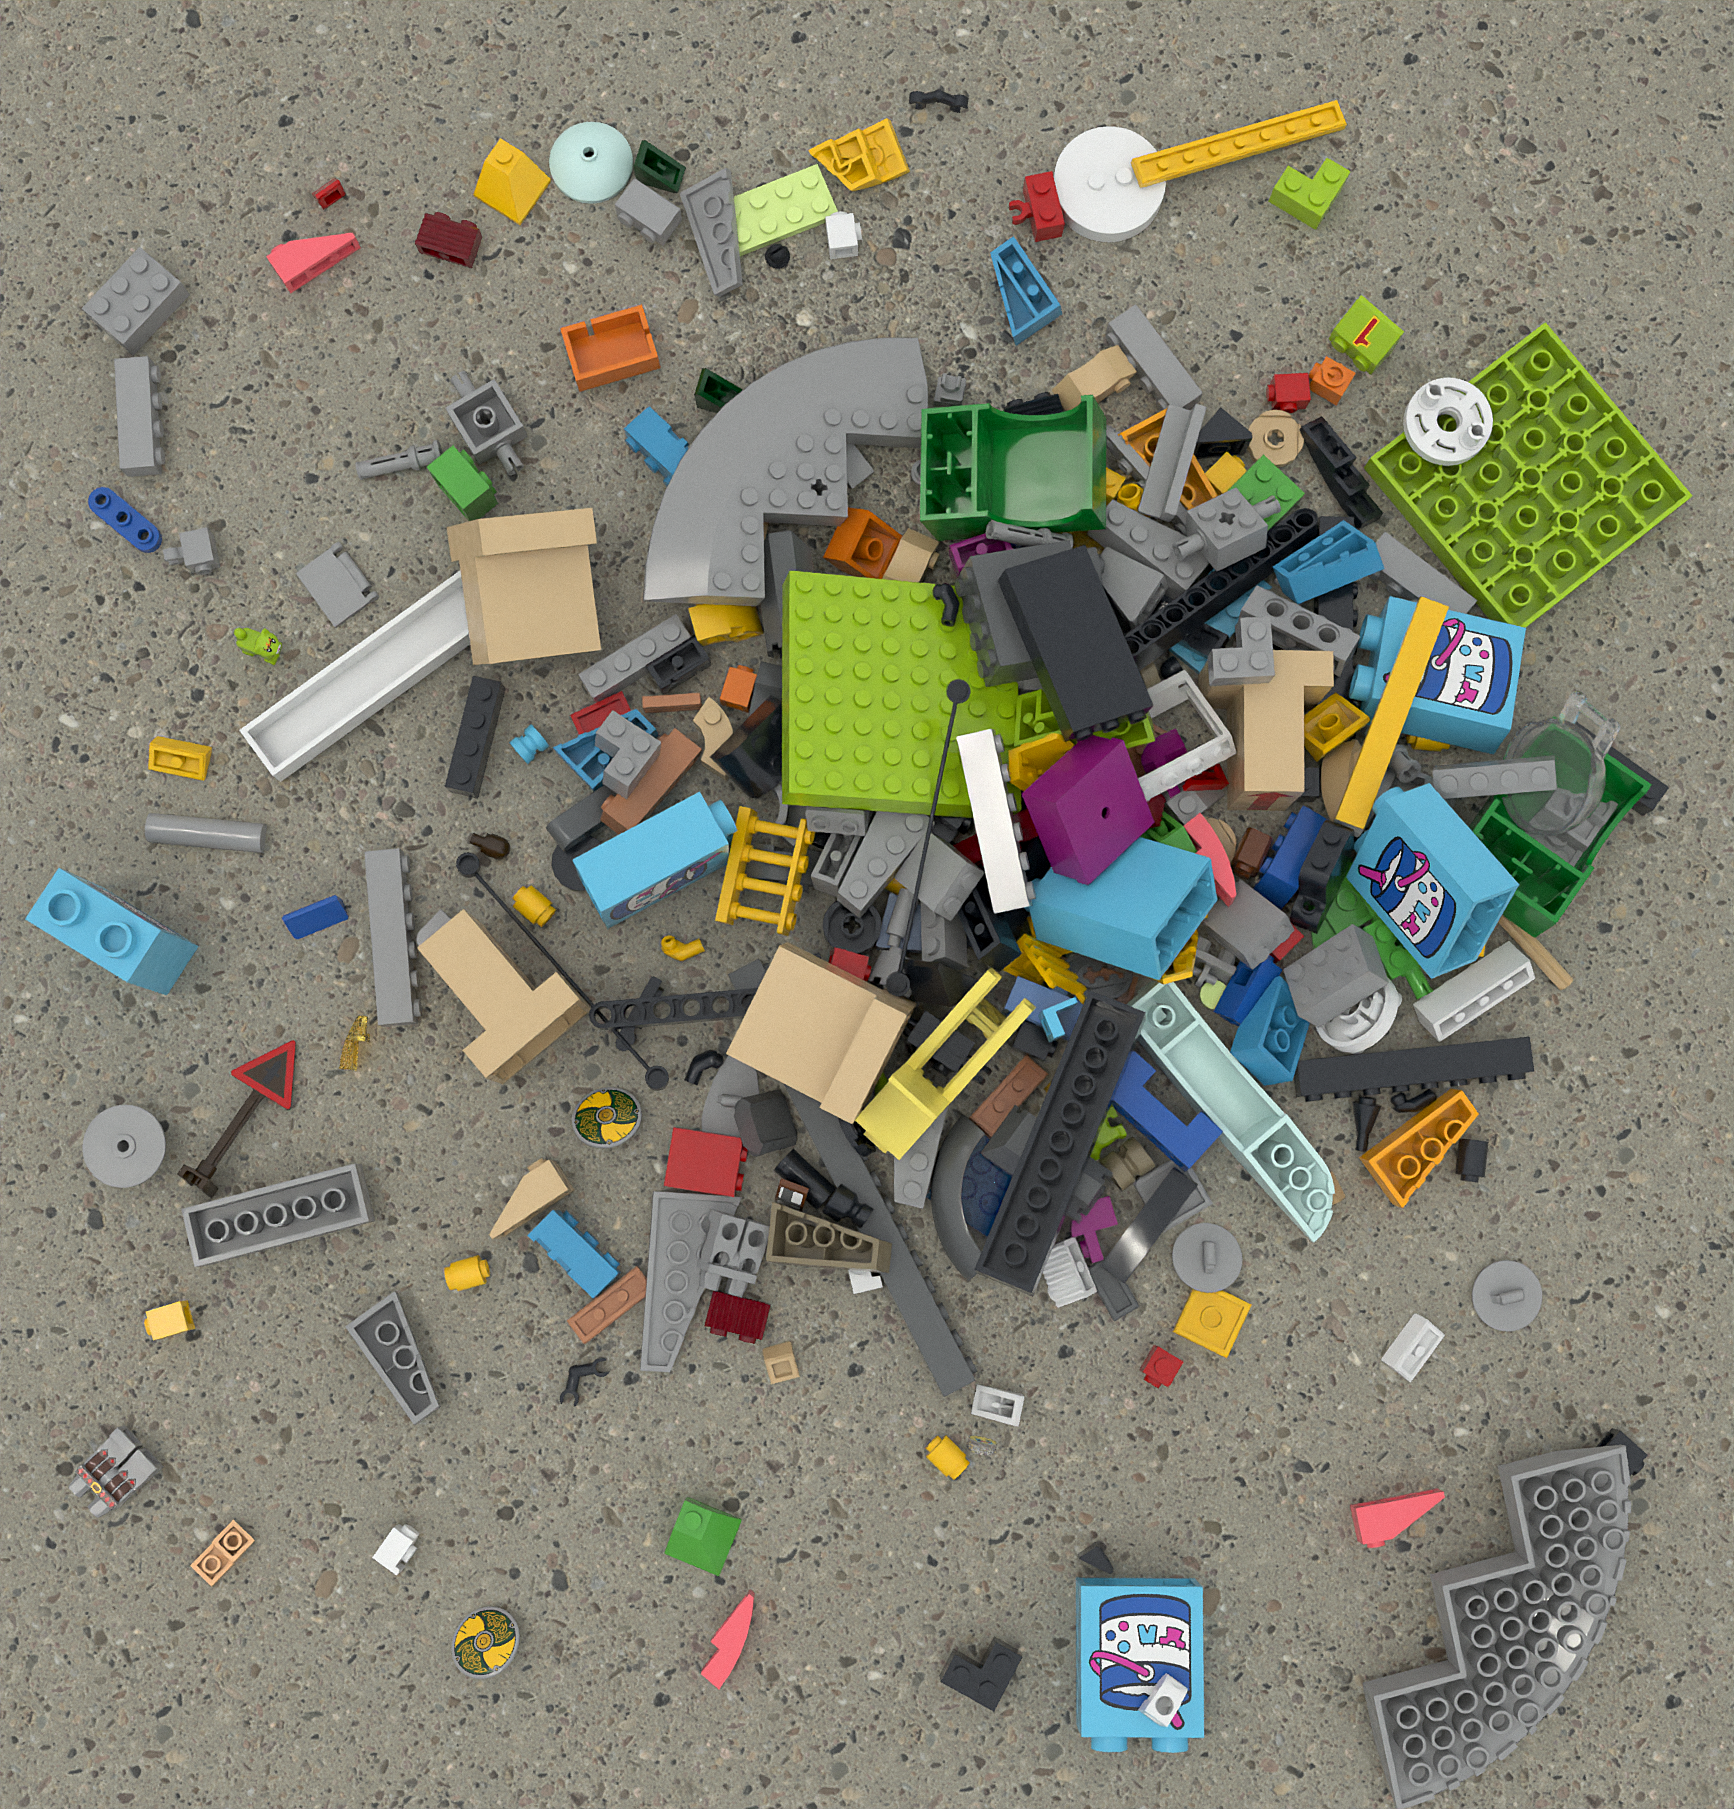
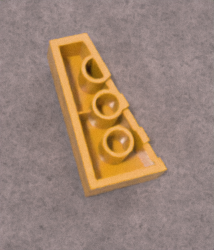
M1167 408L1118 434V436L1122 435L1126 445L1130 444L1149 467L1151 466ZM1194 454L1180 498V502L1187 510L1218 496Z
M1451 1088L1360 1156L1359 1159L1390 1202L1395 1206L1404 1208L1409 1201V1197L1417 1188L1421 1187L1426 1180V1176L1435 1165L1442 1161L1447 1150L1453 1143L1455 1144L1479 1113L1462 1090Z

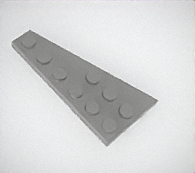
M653 1191L640 1371H671L701 1294L704 1291V1287L699 1285L702 1269L697 1267L699 1258H701L702 1248L708 1236L711 1221L708 1219L711 1209L734 1215L742 1197Z

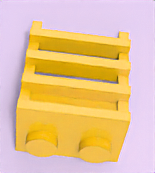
M1024 933L1017 941L1022 954L1003 970L1039 985L1045 981L1052 989L1058 986L1076 995L1079 1001L1084 1004L1086 996L1083 993L1087 988L1076 981L1079 978L1076 973L1068 970L1070 967L1069 963L1060 959L1062 956L1061 952Z

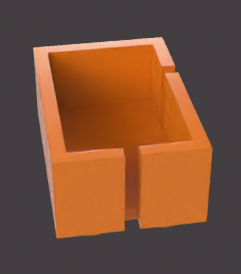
M642 304L590 319L595 334L592 336L588 334L585 321L560 328L579 392L661 368Z

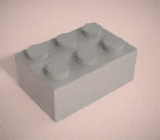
M139 247L81 309L96 325L133 356L190 294L176 277Z
M1354 924L1283 969L1298 1016L1318 1028L1389 983L1373 936Z

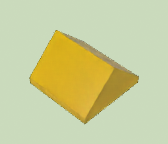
M1335 692L1304 715V746L1315 761L1318 762L1363 729L1371 720L1368 715Z

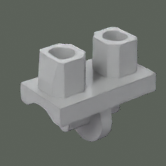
M1198 936L1193 970V975L1197 979L1194 985L1200 988L1205 981L1214 986L1217 980L1226 985L1236 971V967H1234L1236 956L1227 949H1222L1217 957L1207 953L1212 943L1201 936Z

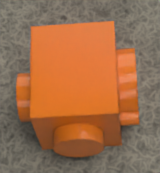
M1326 356L1322 364L1316 362L1309 373V378L1312 379L1309 384L1310 391L1337 406L1356 373Z

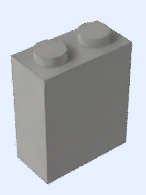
M926 832L894 877L913 895ZM931 832L918 899L933 912L952 921L985 872L945 839Z
M1240 879L1235 884L1237 895L1233 904L1228 907L1220 898L1208 912V918L1203 919L1201 923L1212 938L1253 970L1260 963L1264 962L1275 948L1289 938L1294 928L1284 912Z

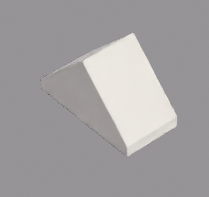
M977 1384L971 1414L1019 1426L1024 1395Z

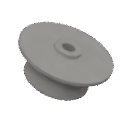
M134 1105L110 1107L98 1114L85 1132L82 1145L84 1161L92 1175L106 1185L118 1188L137 1186L150 1179L163 1162L166 1152L164 1130L156 1117L141 1107Z

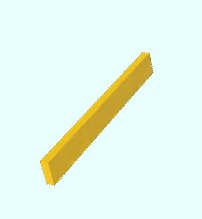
M1335 100L1132 159L1131 166L1139 187L1143 188L1340 131L1347 124L1338 101Z
M1422 596L1419 597L1334 819L1364 829L1449 606Z

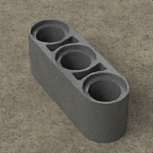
M603 785L553 819L546 826V830L563 851L569 850L606 825L600 820L603 813L601 806L611 794L615 797L617 795L616 792Z

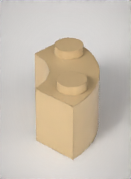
M1119 345L1100 351L1085 365L1068 373L1054 387L1052 392L1059 394L1061 405L1068 411L1081 403V395L1093 394L1097 403H1099L1115 391L1116 393L1122 392L1131 384L1129 379L1137 371L1129 363Z
M908 528L901 538L893 559L882 579L922 583L928 568L934 569L940 554L936 552L939 541Z
M708 697L693 719L695 728L705 739V750L701 763L703 767L727 782L729 777L710 756L733 734V730L722 708Z
M1357 740L1343 742L1323 758L1321 791L1326 811L1333 822L1362 748Z

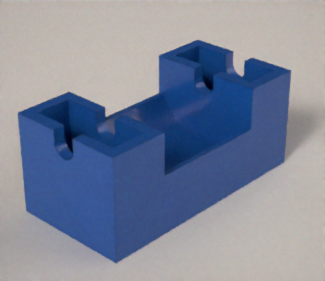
M1133 1051L1112 1105L1115 1110L1183 1172H1186L1223 1131L1203 1112L1197 1114L1187 1126L1143 1087L1156 1070L1139 1054Z

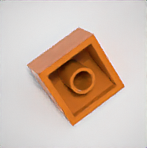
M848 507V517L840 526H837L823 558L851 576L882 579L903 536L869 510Z

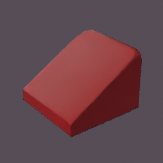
M333 178L312 193L323 210L346 194L340 181L336 178Z

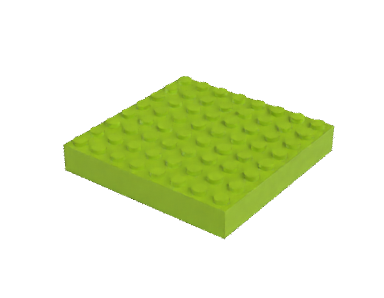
M1546 322L1468 382L1478 388L1486 397L1493 417L1490 437L1473 458L1464 463L1449 466L1431 463L1420 457L1412 449L1406 439L1405 432H1403L1374 454L1364 466L1365 471L1464 590L1477 599L1475 603L1490 620L1524 628L1530 626L1693 496ZM1475 404L1476 407H1477V409H1478V411H1479L1480 418L1482 419L1480 410H1479L1477 404ZM1442 414L1437 417V424L1442 430L1446 432L1456 430L1457 424L1452 416ZM1419 420V421H1420V425H1421V427H1422V430H1423L1425 433H1427L1428 431H1425V430L1423 429V426H1422V424H1421V420Z
M789 571L782 585V804L930 815L953 702L946 695V687L950 681L961 679L968 683L971 693L967 701L957 704L935 815L974 818L957 736L994 729L996 735L1001 734L1005 751L1000 752L1002 764L1007 763L1009 768L1008 751L1014 749L1018 683L1012 682L990 687L985 686L984 678H980L978 674V656L970 645L969 624L964 622L962 615L964 605L962 598L958 597L955 586H952L960 605L955 625L949 627L941 623L944 604L942 599L936 600L933 596V587L936 584ZM1008 781L1006 782L1009 794L1014 793L1017 811H1013V815L1021 810V789Z

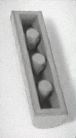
M149 813L146 819L145 838L150 843L264 853L266 824Z

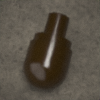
M473 833L469 843L480 847V852L484 853L485 856L498 860L506 858L510 853L508 840L495 834L487 833L484 837Z

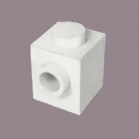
M835 212L830 216H826V233L830 259L858 256L857 240H862L860 223L854 222L853 213Z

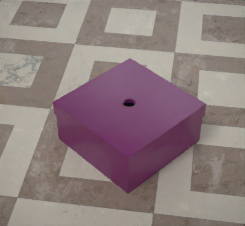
M1093 735L1086 740L1078 742L1022 793L1053 872L1076 879L1078 883L1089 885L1155 823L1124 740L1113 737L1108 739Z

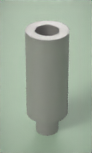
M900 888L886 931L890 935L887 943L889 946L899 947L901 939H905L913 894L904 888Z

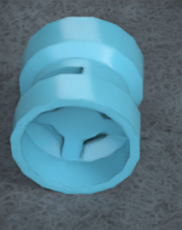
M532 724L524 729V737H515L509 742L527 764L534 760L536 750L544 751L549 747V744Z

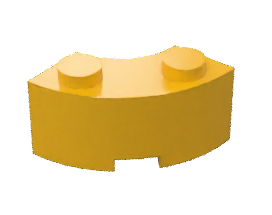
M695 604L696 606L688 608L697 641L703 646L724 641L740 642L764 634L756 606Z

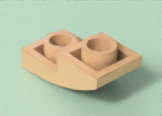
M232 1520L190 1566L213 1587L255 1540L237 1522Z

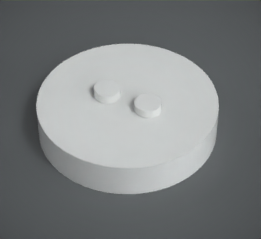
M1098 127L1075 137L1060 154L1054 172V181L1064 222L1081 236L1100 242L1126 240L1146 229L1160 209L1165 193L1166 181L1140 188L1131 166V161L1133 158L1157 152L1156 149L1139 134L1120 127Z

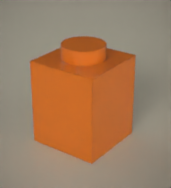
M738 665L737 668L729 667L720 696L721 705L749 713L757 677L753 669Z

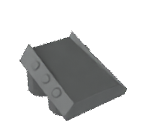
M779 1090L744 1097L736 1103L734 1118L743 1147L747 1148L752 1156L758 1157L772 1151L796 1145V1129L786 1098Z

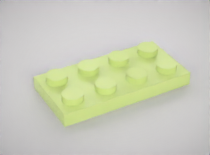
M818 164L734 196L740 256L826 223V216L838 212Z

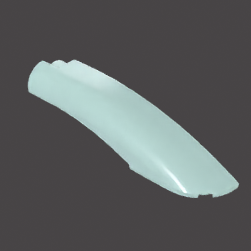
M1155 980L1149 982L1138 990V995L1126 1004L1146 1012V1020L1138 1041L1196 1113L1203 1112L1223 1131L1218 1137L1219 1140L1285 1214L1314 1243L1325 1231L1333 1213L1331 1209L1335 1189L1327 1165L1289 1116L1277 1106L1230 1053L1176 984L1171 982L1163 985Z

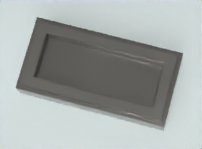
M1101 1260L1089 1266L1088 1270L1099 1297L1113 1321H1116L1140 1306L1127 1283H1123L1103 1268L1101 1264L1104 1260Z

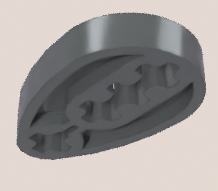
M1078 953L1065 960L1070 965L1068 970L1076 973L1079 977L1076 981L1087 988L1083 993L1086 997L1090 990L1115 1000L1122 996L1132 983L1133 972L1127 970L1123 973V978H1119L1117 974H1111L1108 981H1104L1103 976H1099L1094 979L1092 984L1089 979L1083 978V975L1087 973V968H1091L1092 972L1096 973L1101 971L1102 965H1106L1107 970H1112L1116 966ZM1070 992L1067 994L1070 998L1076 997V995Z

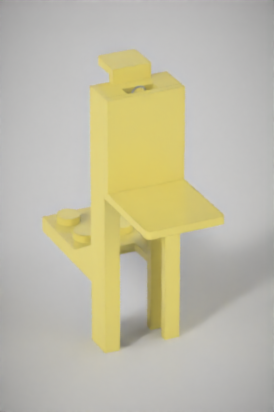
M992 967L986 971L908 1061L888 1079L889 1082L855 1120L866 1130L863 1134L883 1153L889 1151L900 1160L1036 1008L1027 998H1024L1006 1018L984 997L1002 978ZM966 1019L969 1023L975 1024L983 1031V1035L987 1040L944 1088L941 1086L935 1088L932 1085V1081L923 1077L924 1071L921 1068Z

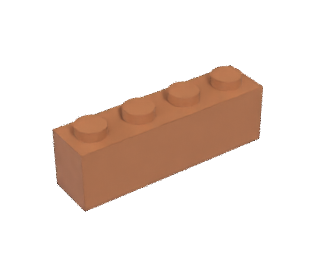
M676 728L669 735L664 733L658 739L661 741L660 755L630 796L625 799L619 794L615 797L611 794L602 804L601 809L603 813L600 820L618 835L647 820L698 760L702 749Z

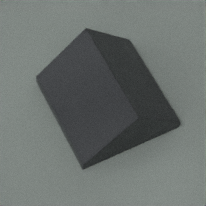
M1220 407L1200 430L1193 454L1196 459L1219 458L1226 452L1231 456H1244L1253 438L1252 432Z
M905 959L903 969L909 978L910 989L916 1002L952 1007L960 1002L979 981L941 963Z

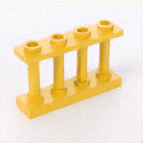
M739 806L736 820L738 831L733 834L715 921L734 925V920L741 917L778 925V934L789 936L790 930L793 931L796 925L795 905L802 897L803 886L800 885L802 873H806L808 869L809 857L806 856L808 844L811 845L813 843L815 832L808 831L807 819L801 818L799 828L759 820V817H757L758 812L751 808ZM762 832L796 839L793 856L753 849V845H751L753 834ZM754 860L789 867L787 885L747 877V874H745L747 862ZM744 889L784 896L781 913L741 906L739 902L740 892L744 891Z

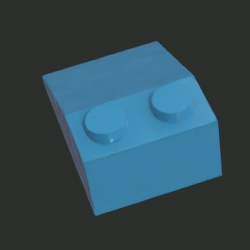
M1281 976L1274 978L1238 1027L1230 1051L1264 1086L1293 1080L1310 1022L1298 1016L1288 983Z

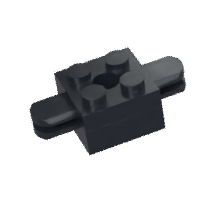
M927 1011L924 1012L919 1022L910 1017L907 1024L914 1028L913 1031L905 1027L902 1032L903 1035L908 1037L905 1045L909 1046L907 1052L913 1055L942 1021ZM955 1030L929 1059L934 1063L932 1068L945 1077L949 1073L954 1076L964 1066L962 1064L963 1061L968 1062L972 1057L969 1055V1052L975 1042ZM986 1065L980 1070L988 1076L992 1072ZM976 1074L972 1079L973 1081L982 1086L986 1082V1080L978 1074Z

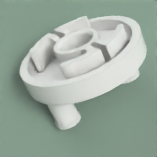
M1440 378L1423 385L1409 401L1403 419L1405 436L1412 449L1423 459L1445 466L1461 464L1473 458L1488 441L1493 425L1491 407L1483 393L1471 383L1457 378ZM1444 388H1452V389H1454V390L1461 391V392L1465 393L1466 395H1464V394H1462V393H1460V392H1457V391H1453V390H1451V389H1444ZM1475 404H1477V406H1478V408H1479V410H1480L1482 419L1480 418L1479 411H1478V409H1477V407H1476ZM1442 414L1452 416L1457 424L1456 430L1453 432L1442 430L1437 424V417ZM1416 415L1420 416V420H1421V424H1422V426H1423V429H1424L1425 431H1428L1427 433H1425V432L1422 430V427H1421L1420 421H1419V417H1415Z
M1388 978L1389 983L1360 1001L1359 1007L1354 1013L1349 1015L1351 1009L1349 1008L1333 1018L1331 1022L1329 1021L1319 1028L1316 1026V1029L1321 1038L1335 1049L1349 1052L1353 1055L1361 1054L1365 1049L1377 1043L1388 1032L1396 1017L1397 1009L1402 1002V995L1397 992L1394 984Z

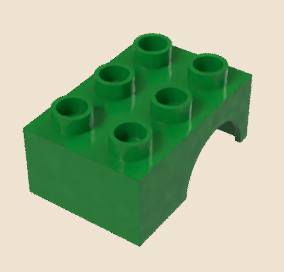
M1093 394L1081 395V403L1071 410L1050 415L1012 414L998 410L989 403L921 409L920 522L937 541L970 539L985 534L987 524L991 520L1032 530L1048 528L1053 533L1106 529V416Z
M1554 716L1531 737L1517 758L1555 755L1557 789L1571 791L1576 795L1591 796V800L1604 803L1614 801L1618 804L1573 867L1525 833L1528 826L1556 790L1490 795L1469 825L1471 831L1519 884L1502 915L1534 938L1559 921L1594 870L1592 862L1604 842L1627 812L1647 793L1652 785Z

